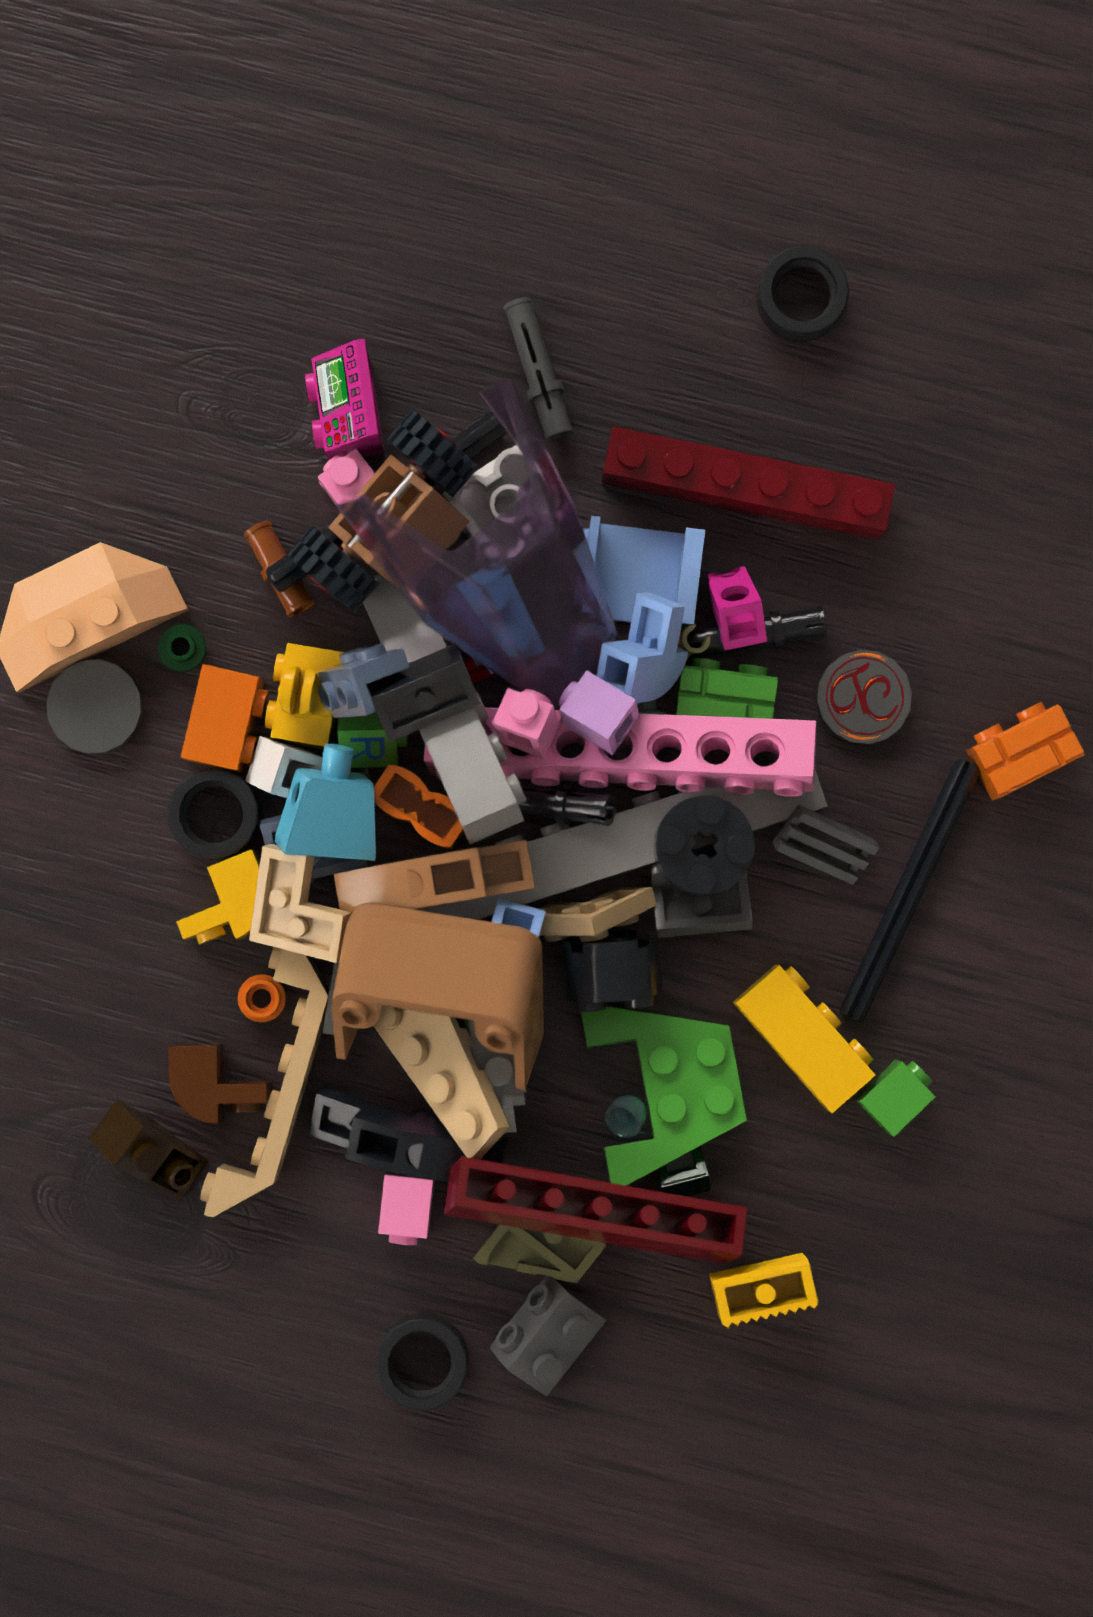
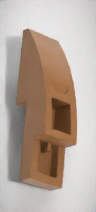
M527 840L460 850L334 874L339 909L352 912L356 906L364 903L416 910L535 889Z

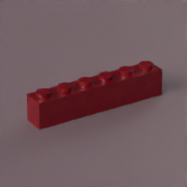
M615 426L612 427L602 476V484L879 540L886 532L895 484Z
M462 1156L451 1166L444 1215L722 1264H727L742 1256L747 1207Z

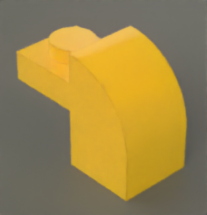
M248 850L207 867L221 903L176 921L183 939L190 940L196 937L199 945L225 935L223 926L230 924L235 939H243L250 935L261 860L256 850Z

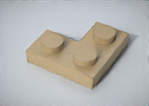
M274 844L262 846L249 941L335 963L339 962L345 928L352 912L308 902L314 856L284 854L278 845Z
M616 887L587 902H550L537 908L546 911L539 935H544L545 941L548 942L563 940L571 936H579L582 942L603 939L609 935L608 929L633 924L639 921L638 914L656 906L653 887Z

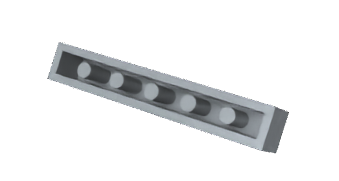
M381 574L373 576L380 583L363 604L386 651L404 649L407 661L410 663L446 648L445 643L453 640L442 613L436 616L431 614L427 604L434 602L435 598L426 578L416 584L405 596ZM478 692L476 693L480 700V705L420 729V733L470 844L524 821L518 804L526 801L515 773L505 777L500 766V762L507 760V756L496 732L487 736L481 722L489 719Z

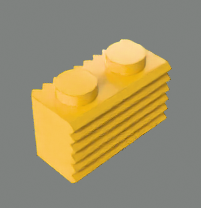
M803 1253L709 1273L717 1313L722 1325L727 1328L731 1323L738 1326L741 1320L745 1323H748L751 1318L758 1321L760 1316L765 1319L770 1314L777 1317L779 1312L786 1315L790 1309L796 1313L799 1307L805 1311L808 1305L815 1309L818 1304L810 1264Z

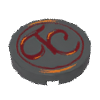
M857 650L841 655L825 669L818 683L816 706L821 721L834 736L849 743L870 745L888 739L902 727L911 709L912 690L907 674L895 660L879 651Z

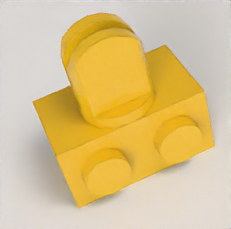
M287 643L285 654H277L273 681L280 682L277 701L269 700L265 716V728L272 729L270 737L273 740L324 749L325 744H333L337 718H334L332 712L327 711L321 702L318 692V686L321 684L318 672L341 664L339 655L344 652Z

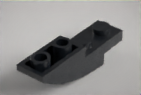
M323 1086L316 1093L309 1135L347 1148L345 1159L397 1174L449 1182L451 1166L461 1156L466 1157L436 1113L418 1108L413 1116L326 1086ZM501 1136L479 1160L503 1164L508 1138Z

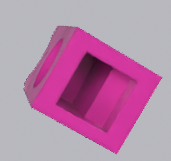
M745 566L735 568L729 573L706 574L710 603L720 630L724 650L767 642L762 600Z

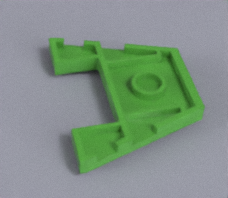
M608 1006L600 1011L580 1012L586 1049L631 1041L636 1042L653 1139L604 1147L610 1183L627 1186L747 1121L729 1025Z

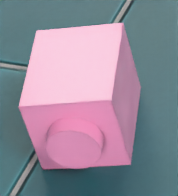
M387 1171L384 1175L378 1234L389 1235L388 1242L400 1245H417L418 1238L427 1239L430 1227L434 1180Z

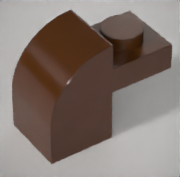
M187 1044L168 1047L170 1089L178 1105L193 1118L207 1123L218 1124L224 1121V1104H230V1112L248 1113L259 1112V1103L268 1102L271 1095V1081L224 1082L223 1044Z

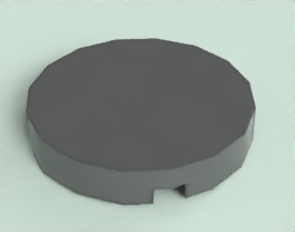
M100 659L80 661L64 669L52 683L46 700L47 718L55 735L69 748L89 755L108 754L125 746L136 732L144 714L142 694L134 678L118 665Z

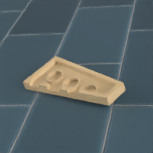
M381 1005V1014L373 1027L466 1157L481 1159L510 1126L486 1071L478 1069L471 1054V1047L474 1044L467 1028H460L456 1017Z

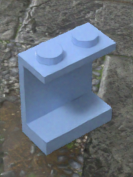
M591 516L590 528H580L577 556L586 557L584 576L574 575L571 603L580 604L579 617L631 623L636 594L650 592L685 606L682 630L694 625L705 530L686 527L685 533L682 534L600 523L601 517Z

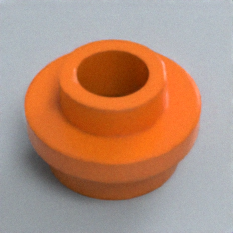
M260 974L248 978L241 985L238 992V1005L241 1012L248 1019L255 1022H268L275 1019L281 1014L286 1004V993L283 985L280 982L274 981L270 975ZM259 989H265L271 995V1002L265 1008L257 1006L254 1002V995Z

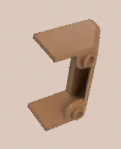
M364 903L356 906L345 928L331 1003L336 1058L346 1060L358 1029L369 1028L377 1023L382 1011L381 1005L474 1020L476 1037L486 1048L496 1053H506L515 1056V1087L519 1090H526L544 1036L542 944L539 938L531 931L518 926L374 903Z

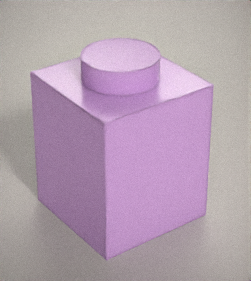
M587 670L579 682L572 681L566 687L559 701V706L561 707L559 711L564 726L611 755L615 753L639 718L636 699Z

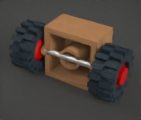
M413 409L387 437V440L415 467L410 464L407 468L393 455H390L328 527L343 541L341 547L344 550L312 525L287 554L317 585L328 594L336 597L353 612L360 607L380 582L351 558V555L355 559L360 556L406 596L416 584L425 578L429 568L448 547L457 541L460 532L470 522L423 480L426 478L425 475H427L446 493L454 497L479 467L446 434L437 427L432 426Z

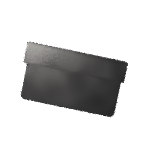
M456 644L408 663L409 668L366 684L389 742L481 704Z

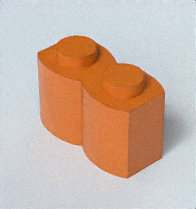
M387 766L374 786V802L392 818L412 823L415 830L433 845L444 849H453L463 835L464 830L450 798L441 793L430 792L423 781L411 771L399 766Z

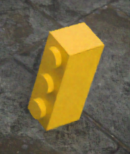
M774 965L732 1003L822 1106L830 1113H833L875 1076L874 1072L868 1067L873 1058L855 1038L850 1043L846 1042L836 1030L842 1024L840 1020L823 1002L817 1007L804 994L810 986L792 966L784 971L780 965Z

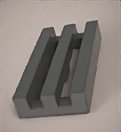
M799 804L772 841L776 851L852 885L858 879L857 870L859 868L864 870L869 864L867 856L869 854L875 856L880 849L875 839ZM802 822L855 846L857 849L855 852H852L820 835H815L801 829L798 825ZM791 837V838H793V839H795V840H798V841H800V842H802V843H804V844H806V845H809V846H811V847H813V848H815V849H818V850H820V851H822V852H824V853H826V854H829V855H831V856H833V857H835V858H838V859H840V860L846 862V864L841 863V862H839V861H837V860H835V859H833V858H830V857H828V856H826V855H824V854H821V853H819V852H817V851H815V850H813V849H810V848H808V847H806V846H804V845H802V844H799V843H797V842H795V841H793V840H790L789 838Z

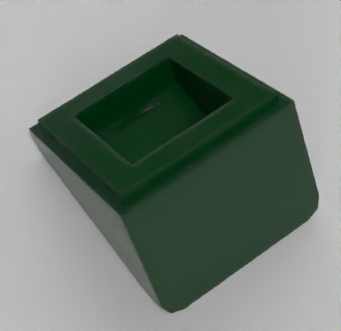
M701 1146L657 1169L661 1189L664 1193L687 1197L707 1192L711 1189Z

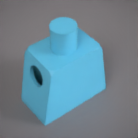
M325 744L321 770L298 768L295 771L275 835V843L284 854L375 861L374 786L364 774L350 772L353 748L339 744Z

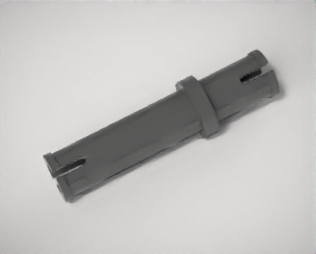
M531 297L518 298L506 303L503 306V310L507 315L517 352L530 388L526 391L530 403L535 404L545 440L547 442L556 441L574 433L561 395L565 389L562 381L556 379L546 343L532 306ZM525 330H528L537 359L536 363L534 362ZM540 376H542L544 380V385L552 405L551 410L549 409L546 395L540 381Z

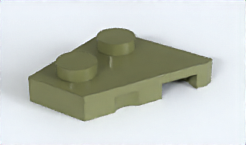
M498 1225L473 1259L483 1265L491 1264L516 1269L518 1272L532 1275L540 1274L557 1280L578 1283L607 1244Z

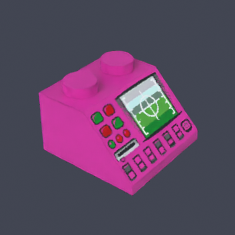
M365 339L351 341L311 358L313 373L305 374L309 402H318L320 420L312 421L316 449L324 448L328 461L339 453L345 452L348 454L355 448L362 457L385 453L372 362Z

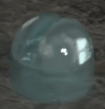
M630 1094L615 1099L605 1113V1121L608 1128L614 1134L624 1138L637 1135L646 1121L647 1110L645 1104L638 1097Z

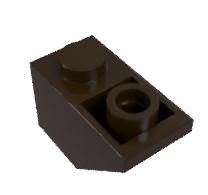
M119 1100L115 1101L88 1138L114 1167L178 1200L183 1198L209 1162L204 1156L155 1120Z

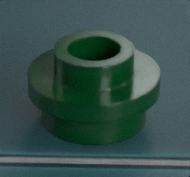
M173 625L165 630L159 639V657L168 668L174 671H191L197 668L205 657V639L196 628L190 625ZM180 639L188 640L190 644L188 653L183 656H177L173 651L175 642Z

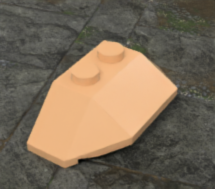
M100 542L14 584L0 634V659L16 692L20 693L61 673L64 669L80 661L90 659L189 609L167 566Z

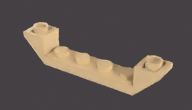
M273 947L268 968L275 970L273 980L310 992L308 999L300 997L297 1002L292 1019V1025L299 1027L294 1045L286 1043L280 1059L278 1071L286 1073L281 1091L272 1090L267 1103L264 1118L271 1119V1125L267 1138L258 1137L251 1159V1164L258 1166L257 1172H251L224 1163L217 1168L216 1174L208 1172L200 1195V1200L207 1202L204 1211L206 1216L215 1217L271 1186L279 1179L324 1026L330 991L311 956Z

